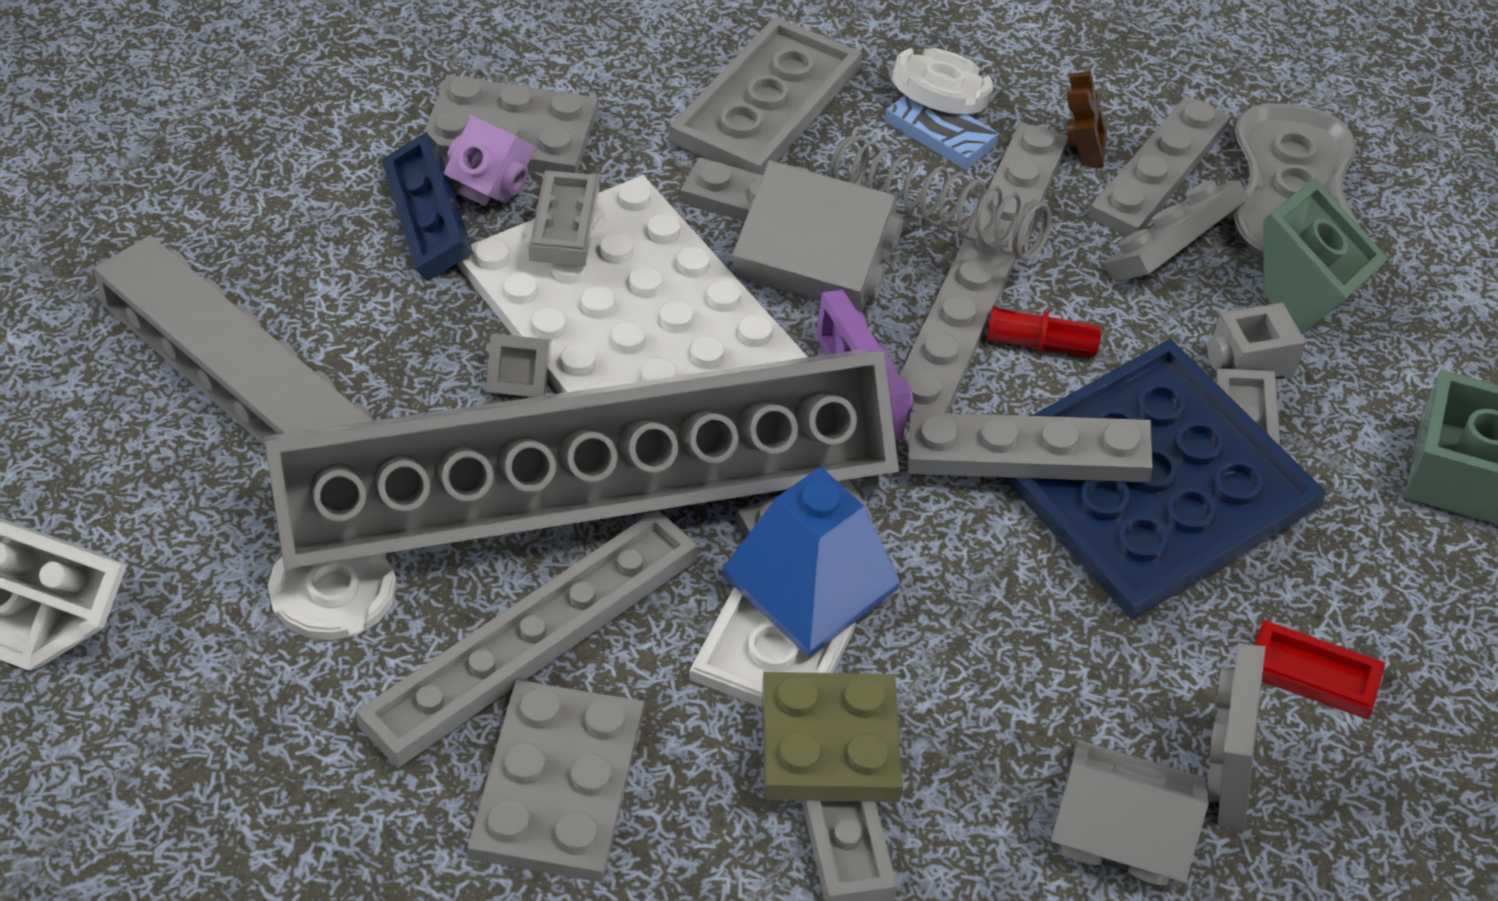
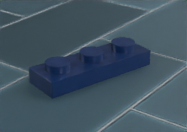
M425 132L384 157L382 162L415 269L426 280H430L472 255L474 252L449 177L443 174L445 165L438 144L432 137Z

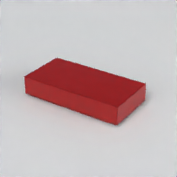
M1263 619L1254 644L1265 646L1262 682L1358 717L1369 719L1373 711L1386 662Z

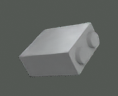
M769 160L732 254L736 277L820 302L823 292L843 290L855 309L862 312L868 297L877 299L886 270L885 266L880 265L886 249L895 250L901 234L903 219L896 217V195Z

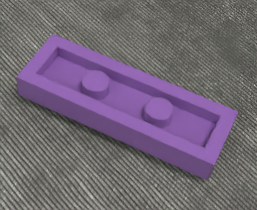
M843 290L823 292L821 295L816 337L825 354L861 349L884 351L895 441L903 440L907 414H910L913 409V394L909 383L905 379H901L889 360L886 348L882 344H878L867 327L863 313L855 309Z

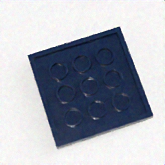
M1171 338L1031 415L1150 420L1153 467L1150 482L1003 477L1131 620L1320 508L1326 495V491Z

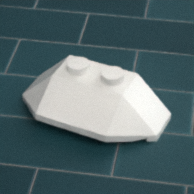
M0 518V660L32 671L44 666L103 629L127 565L99 552Z

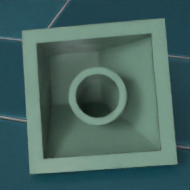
M1313 178L1263 220L1264 295L1272 304L1283 302L1301 335L1349 297L1389 259L1316 178Z

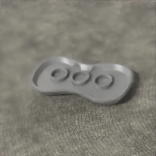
M1280 103L1254 106L1246 110L1239 117L1235 127V134L1242 153L1249 164L1250 178L1245 190L1248 200L1235 209L1234 219L1245 245L1251 252L1263 259V220L1313 178L1319 181L1358 224L1343 191L1344 176L1355 158L1357 146L1351 131L1342 121L1321 110Z

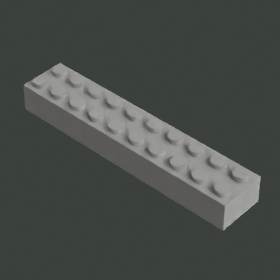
M868 349L264 436L284 569L786 490L820 466L836 481L899 472L884 351Z

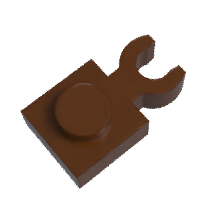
M1091 71L1072 73L1069 75L1072 90L1067 91L1068 106L1074 117L1067 120L1069 147L1071 150L1078 149L1082 166L1102 168L1104 167L1108 133L1099 95L1095 94Z

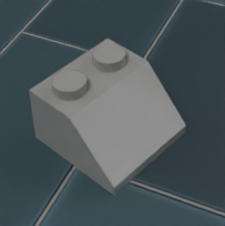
M1077 740L1054 824L1051 842L1063 845L1062 853L1083 863L1100 865L1103 858L1129 865L1128 873L1148 883L1168 885L1170 878L1186 883L1209 805L1206 777Z

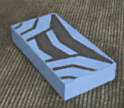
M906 95L886 109L885 122L965 170L997 146L999 133L967 114H954L935 110L910 99Z

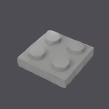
M1238 643L1235 670L1221 668L1217 699V719L1214 722L1209 761L1211 764L1207 793L1208 801L1219 803L1217 826L1244 832L1265 646Z

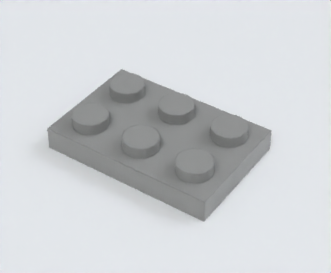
M446 75L423 133L427 132L438 144L441 156L447 158L452 142L462 134L470 115H473L536 146L527 165L528 171L544 173L545 170L578 173L598 112V98L570 92L525 87L518 84L512 85L479 80L472 77Z
M515 680L467 846L468 859L603 883L644 714V701Z

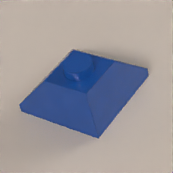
M821 466L773 500L723 567L722 575L808 658L898 590L900 580L865 506Z

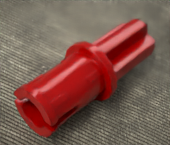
M992 306L986 342L992 343L994 341L1034 348L1037 355H1042L1043 350L1093 358L1096 357L1099 351L1102 333L1101 327L1098 325L1049 317V311L1043 310L1042 315Z

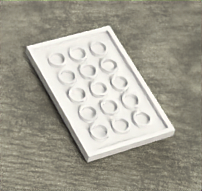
M644 175L599 193L586 266L530 261L529 246L535 219L471 244L474 253L456 264L513 336L552 339L548 380L558 393L808 357Z

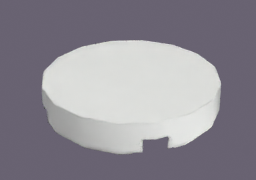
M913 48L904 50L897 56L892 71V81L898 90L910 99L929 108L954 114L977 113L988 106L993 92V81L989 75L984 78L980 77L979 72L981 68L976 66L973 61L956 53L937 48H924L922 55H913Z
M385 553L284 569L283 558L281 557L273 566L268 583L273 612L288 629L307 638L337 640L355 636L377 624L392 606L397 586L394 569L387 561Z

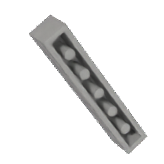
M152 235L147 236L93 268L102 305L264 446V436L374 421L371 413L362 404L357 402L351 403L336 390L335 385L325 373L319 370L314 372L298 358L295 350L288 342L283 339L277 341L261 327L252 312L245 308L240 310L225 297L216 282L209 278L204 280L190 268L180 252L175 249L169 251Z

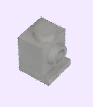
M1282 302L1221 312L1214 335L1209 339L1207 351L1210 364L1214 370L1275 371V377L1282 376L1283 379L1294 378L1306 341Z

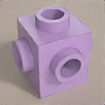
M470 115L462 134L454 139L448 150V164L443 174L461 182L457 193L479 204L487 206L490 197L506 204L513 195L518 194L523 188L528 177L527 165L536 146L480 118Z

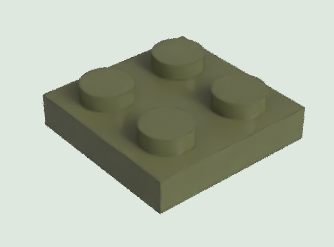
M763 672L764 800L900 802L903 781L895 674Z

